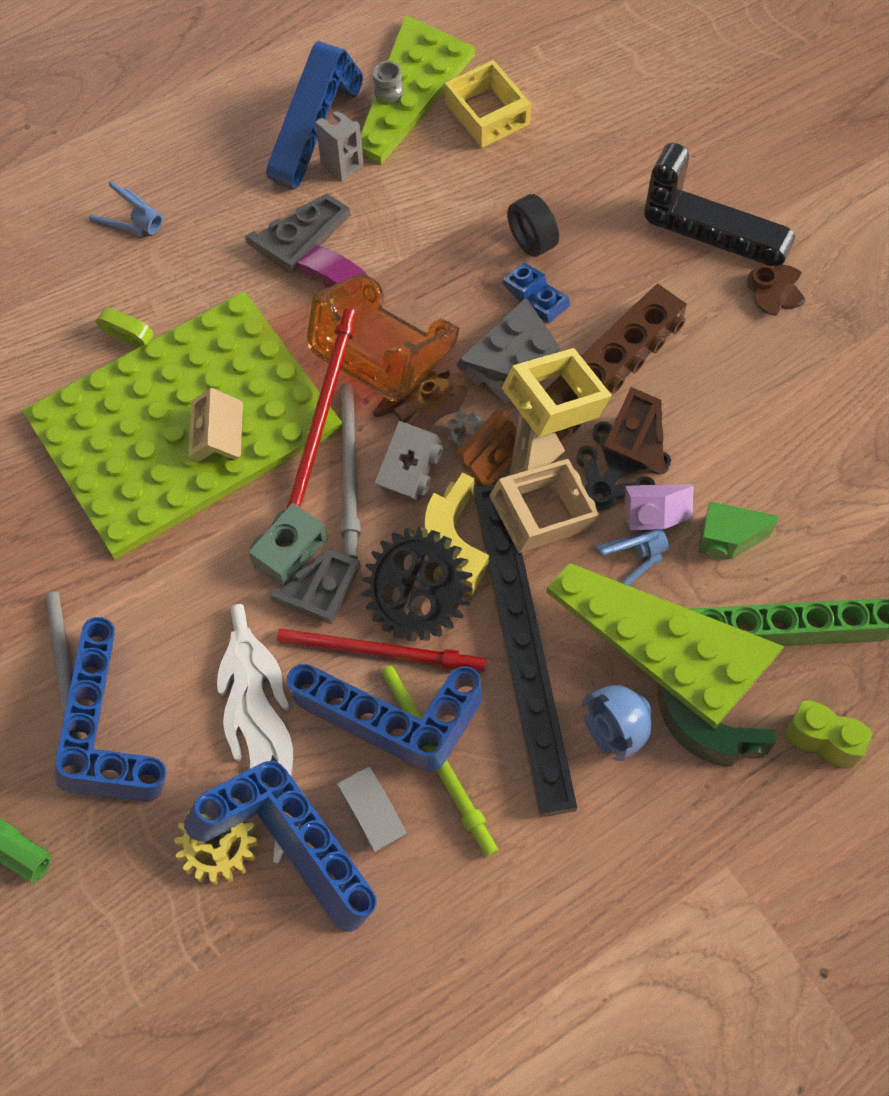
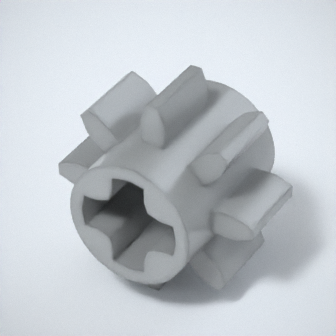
M461 409L456 413L457 420L450 419L446 424L452 428L451 434L447 439H453L458 444V450L486 421L476 416L477 410L466 415ZM464 425L469 426L468 432L470 433V435L465 433L466 427H464Z

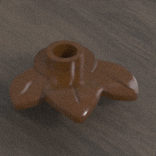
M759 265L749 273L747 284L755 292V303L765 313L777 316L781 307L793 309L805 303L804 296L794 284L801 276L802 272L789 265H778L774 268L769 265Z

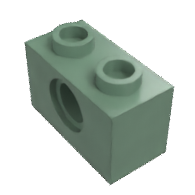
M292 503L286 511L282 510L276 515L272 526L264 535H259L253 541L249 551L253 566L284 587L293 580L294 574L300 571L327 541L325 525ZM284 541H293L290 546H279Z

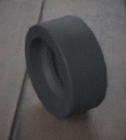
M528 194L510 204L507 209L509 227L518 245L525 253L531 257H538L559 243L558 225L553 213L542 198L535 194Z

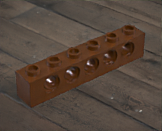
M657 283L581 355L582 359L609 393H616L631 372L635 374L641 369L646 357L651 352L656 354L671 333L676 334L681 330L686 321L684 314L687 304ZM562 375L545 389L556 406L579 399ZM582 423L555 432L559 441L568 433L574 434Z

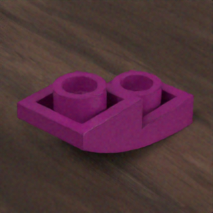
M318 245L297 262L301 273L321 278L326 289L346 295L354 291L367 278L366 272L352 261Z

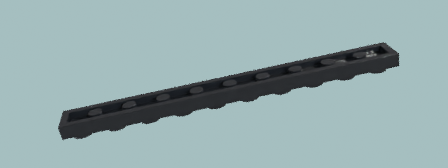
M496 484L474 487V498L485 551L489 555V571L540 817L574 812L577 811V803L522 552L519 553L489 496Z

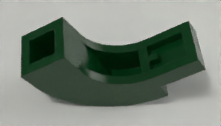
M658 683V703L667 728L673 737L695 756L713 764L732 767L738 757V753H742V756L745 758H762L765 756L764 754L768 755L775 745V729L737 728L722 723L714 729Z

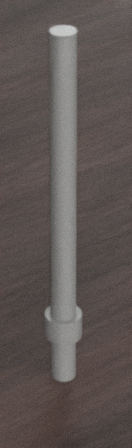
M345 383L341 386L344 519L340 521V534L344 537V555L357 560V537L361 535L360 520L357 519L354 385Z
M53 591L45 596L64 720L72 675L60 593ZM80 732L70 734L74 739H81ZM70 765L71 774H77L81 771L78 766Z

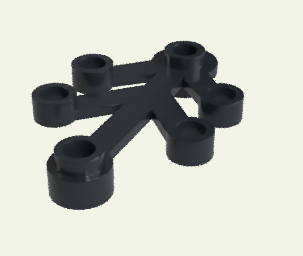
M604 421L598 422L593 430V439L601 445L608 467L604 477L601 478L596 465L597 451L592 446H582L577 453V463L584 468L588 480L585 490L588 496L595 502L597 511H606L614 505L616 499L624 498L625 486L655 485L654 480L648 476H641L636 482L615 485L621 476L650 471V469L603 449L612 429V425ZM605 430L608 434L603 436L598 431ZM663 452L666 465L662 474L669 470L671 464V457L666 452ZM589 454L592 456V459L585 460L582 458V455ZM602 494L605 499H597L594 495Z

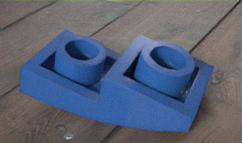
M525 262L502 279L504 286L520 302L526 298L539 317L547 323H550L570 306V300L567 295L548 285L546 275Z

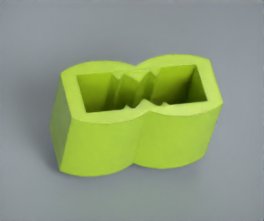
M802 701L794 712L784 737L798 749L807 752H818L827 762L841 768L850 769L865 755L873 732L858 720L849 717H837L831 709L823 704L814 701Z

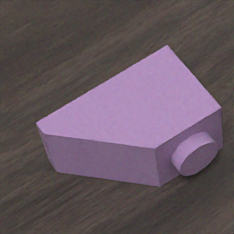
M693 484L625 486L624 518L630 530L666 529L692 519Z

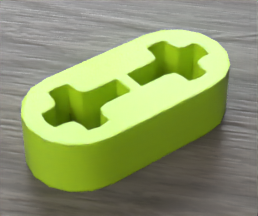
M105 307L95 320L97 326L103 332L135 348H139L142 345L146 346L154 338L153 331L145 323L110 307Z

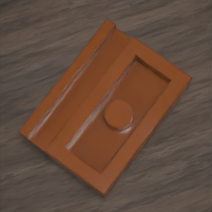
M496 409L455 453L457 458H461L464 468L474 478V482L478 487L492 485L511 465L517 428L512 421L508 420L505 410Z

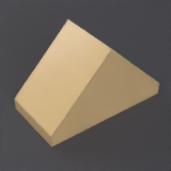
M519 413L509 475L548 465L565 451L555 432L538 437L521 413Z

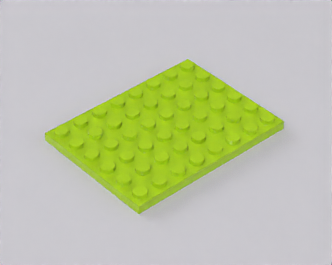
M243 291L153 339L146 346H140L22 411L114 560H117L303 453L320 392L247 293ZM210 387L239 399L243 403L241 456L236 460L216 452L200 462L188 458L191 401ZM331 406L320 442L342 430L343 423Z

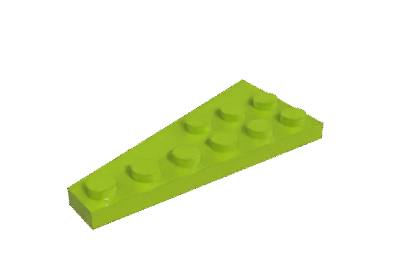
M405 15L388 60L397 63L401 68L403 96L399 101L391 104L382 103L375 96L361 132L363 156L382 165L444 93L445 83L457 77L474 58L475 47Z
M571 563L547 586V594L714 729L784 648V646Z

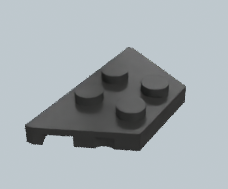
M525 298L460 358L457 367L460 370L467 371L468 366L486 371V378L505 381L513 365L558 353L560 347L531 303Z

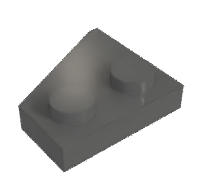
M328 549L318 556L312 565L305 566L294 574L295 579L280 590L278 587L275 588L270 594L271 600L332 625L361 567L360 561Z

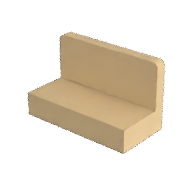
M210 387L191 401L188 458L200 462L214 452L234 460L241 456L243 412L241 400Z

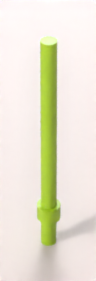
M391 665L384 668L381 674L401 710L422 719L423 717L394 667ZM430 744L424 746L423 748L425 752H431L435 750L437 746ZM446 760L442 767L436 771L462 815L460 821L467 833L473 834L486 858H489L496 854L499 849L485 827L487 821L480 809L474 808L449 762Z

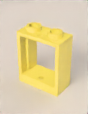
M494 60L445 83V105L481 148L530 125L531 103ZM492 89L505 106L479 118L465 101Z
M574 348L513 365L502 386L503 391L538 437L599 418L612 396ZM562 375L579 399L556 406L539 384V381Z

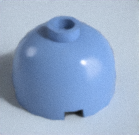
M611 685L597 689L584 697L582 707L588 704L589 714L584 716L585 724L592 738L604 753L611 750L617 755L612 758L613 760L623 761L634 755L645 745L651 735V707L643 696H639L636 692L622 685Z

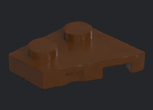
M630 387L603 449L662 474L665 469V461L663 456L664 437L661 420V399Z

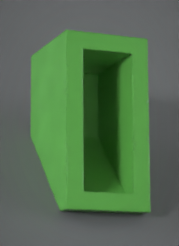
M710 501L704 517L698 552L705 553L714 559H733L769 538L776 526L778 516Z

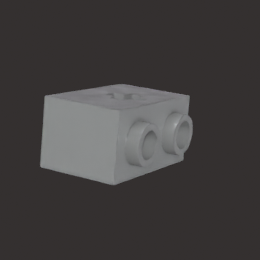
M399 421L375 484L385 490L418 502L420 495L424 496L430 485L431 477L428 474L432 463L436 465L441 457L443 446L440 445L441 439L434 433ZM415 458L418 461L416 466L410 465L408 467L405 465L407 459L413 460Z

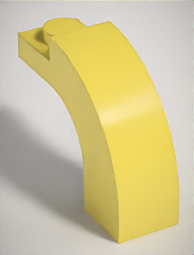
M462 472L456 483L452 481L448 485L444 497L433 493L426 510L425 529H427L428 534L431 530L440 532V539L443 536L450 537L452 539L450 547L454 545L461 547L462 550L457 558L469 560L467 565L462 568V571L472 573L473 575L469 579L464 580V585L473 588V591L465 592V594L472 597L488 571L489 555L466 544L458 536L454 528L458 518L474 495V478ZM439 565L436 571L442 577L443 570L441 565Z

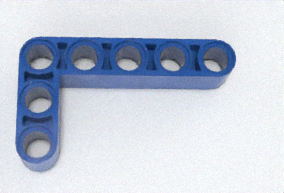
M317 41L313 45L266 169L268 179L297 188L303 180L318 141L315 122L320 118L326 120L336 91L352 97H356L359 94L363 82V74L346 50L321 41Z
M93 617L84 623L81 631L55 760V783L61 790L69 793L149 802L158 798L164 786L166 767L162 761L151 756L94 749L113 650L115 628L108 619ZM94 636H99L105 640L101 642H96L91 640L90 638ZM88 667L97 668L99 672L88 673L84 671V669ZM81 699L91 700L93 704L89 706H83L78 704L77 701ZM83 732L87 737L77 740L72 738L70 734ZM75 765L81 771L77 774H68L63 769L66 766ZM106 770H113L119 774V777L107 779L101 773ZM151 775L156 779V782L146 784L140 781L139 777Z
M299 664L293 667L287 675L289 690L295 704L300 708L425 771H435L442 767L482 701L480 676L476 670L467 666L456 668L450 673L422 719L394 707L312 665ZM304 684H312L307 689H299ZM464 686H469L473 688L468 692L458 691L459 688ZM336 698H341V699H343V700H342L340 703H338V704H335V705H330V704H329L330 701L333 700V699H336ZM364 714H374L368 720H359ZM445 715L455 717L449 722L440 721V718ZM395 729L405 730L399 736L389 735ZM432 744L437 746L431 752L421 751L426 745Z
M275 761L263 762L197 797L184 821L186 833L192 839L203 842L211 840L258 814L330 919L339 929L347 932L357 930L375 910L377 900L373 890L288 771L280 763ZM233 798L238 799L241 803L236 802ZM284 812L290 814L292 818L287 816ZM201 814L209 816L212 820L205 819ZM305 842L310 843L313 848L309 847ZM327 872L330 873V874H332V875L335 877V879H332V878L327 874ZM349 903L354 905L357 908L358 912L353 910L350 907Z

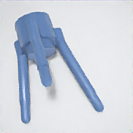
M113 181L109 183V186L135 206L131 213V220L134 221V225L95 215L89 216L91 221L131 231L140 237L145 232L150 235L155 234L163 223L162 213L150 207L129 188L123 189Z
M662 529L643 530L631 536L596 545L595 550L599 551L601 556L633 547L640 558H647L642 565L621 582L629 586L652 565L662 561L661 553L668 550L669 544Z

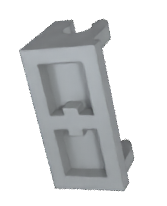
M334 111V118L340 122L339 124L331 125L323 118L315 122L320 161L331 173L341 181H344L364 166L360 124L357 121L352 122L343 113Z

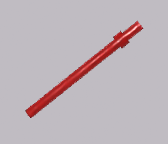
M281 628L277 635V642L439 665L442 666V670L453 671L456 668L465 666L481 672H485L487 658L459 654V650L445 649L444 652Z

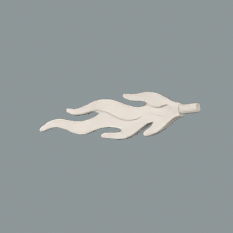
M236 604L230 607L234 631L231 632L230 643L221 661L217 676V690L220 696L226 695L227 689L234 679L224 711L223 726L225 736L236 762H240L242 758L237 738V730L240 727L247 741L250 769L263 762L272 761V757H274L292 777L294 749L290 734L283 721L268 702L263 691L264 679H267L271 684L274 697L284 711L289 710L290 706L284 693L281 669L273 655L254 637L250 628L247 627L244 605ZM275 840L273 862L279 864L284 851Z

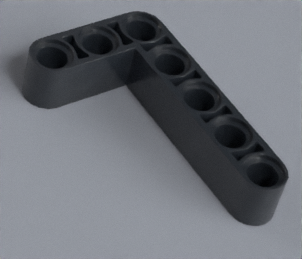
M678 143L666 144L651 172L644 210L646 220L663 229L769 266L783 265L795 240L794 232L784 225L683 191L689 153L684 146Z

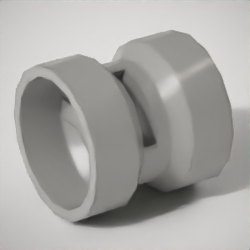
M383 61L375 65L372 76L375 83L374 90L377 100L385 104L399 101L403 96L400 66L392 61Z

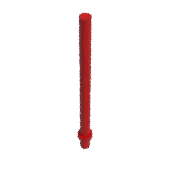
M344 309L340 325H336L334 331L337 336L287 509L292 503L301 508L348 341L354 336L355 331L352 327L356 311L352 309Z

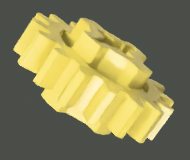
M201 814L205 819L212 820L209 816ZM247 819L218 835L221 837L219 840L220 847L214 849L212 847L214 844L213 839L205 842L194 840L186 833L184 823H179L178 827L184 833V836L174 838V843L183 849L176 853V857L180 862L187 861L183 869L188 874L196 870L195 878L201 883L207 875H209L210 882L213 885L218 884L219 877L222 875L225 876L228 882H232V872L237 869L242 874L246 872L242 864L244 860H255V856L249 851V848L258 846L259 842L257 838L249 835L257 831L254 823H246ZM238 845H240V847H239L237 853H236L235 856L231 859V855H232V853H233L235 847L238 846ZM197 859H212L216 862L217 866L205 865Z

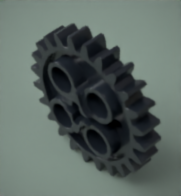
M418 527L416 534L414 530L405 528L404 537L401 534L392 533L393 544L382 540L380 543L384 551L382 553L372 551L371 553L377 560L375 565H365L372 572L371 576L362 578L363 582L370 584V589L362 592V595L372 597V601L368 603L366 609L377 610L372 620L374 622L384 621L382 630L386 632L394 630L393 637L403 638L406 635L407 641H416L417 637L422 641H429L430 632L433 636L441 637V626L447 629L454 628L451 617L463 618V614L458 609L459 605L466 606L470 604L468 600L463 598V593L471 592L473 588L464 585V580L469 579L473 575L472 573L462 571V568L467 565L469 560L457 558L462 550L461 547L455 545L450 547L452 539L446 536L440 539V532L431 530L428 534L427 529ZM410 554L412 556V565L408 570H405L403 565L404 559ZM426 555L429 557L427 561H425ZM441 565L443 575L438 582H435L433 577L434 571ZM415 580L420 583L419 589L414 586ZM398 587L400 589V598L394 603L392 593ZM428 598L431 608L429 613L424 615L422 604Z

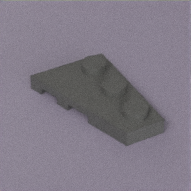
M326 193L297 208L296 213L287 219L280 221L278 218L269 223V228L258 234L253 231L246 235V242L293 273L298 268L297 262L316 245L320 246L351 216L350 207Z

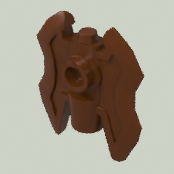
M434 368L420 371L409 384L391 390L375 408L373 415L381 417L394 412L399 421L429 431L436 421L445 415L459 411L466 398L467 388L464 385H458L456 389L452 390L454 384L448 378L450 375L449 369Z

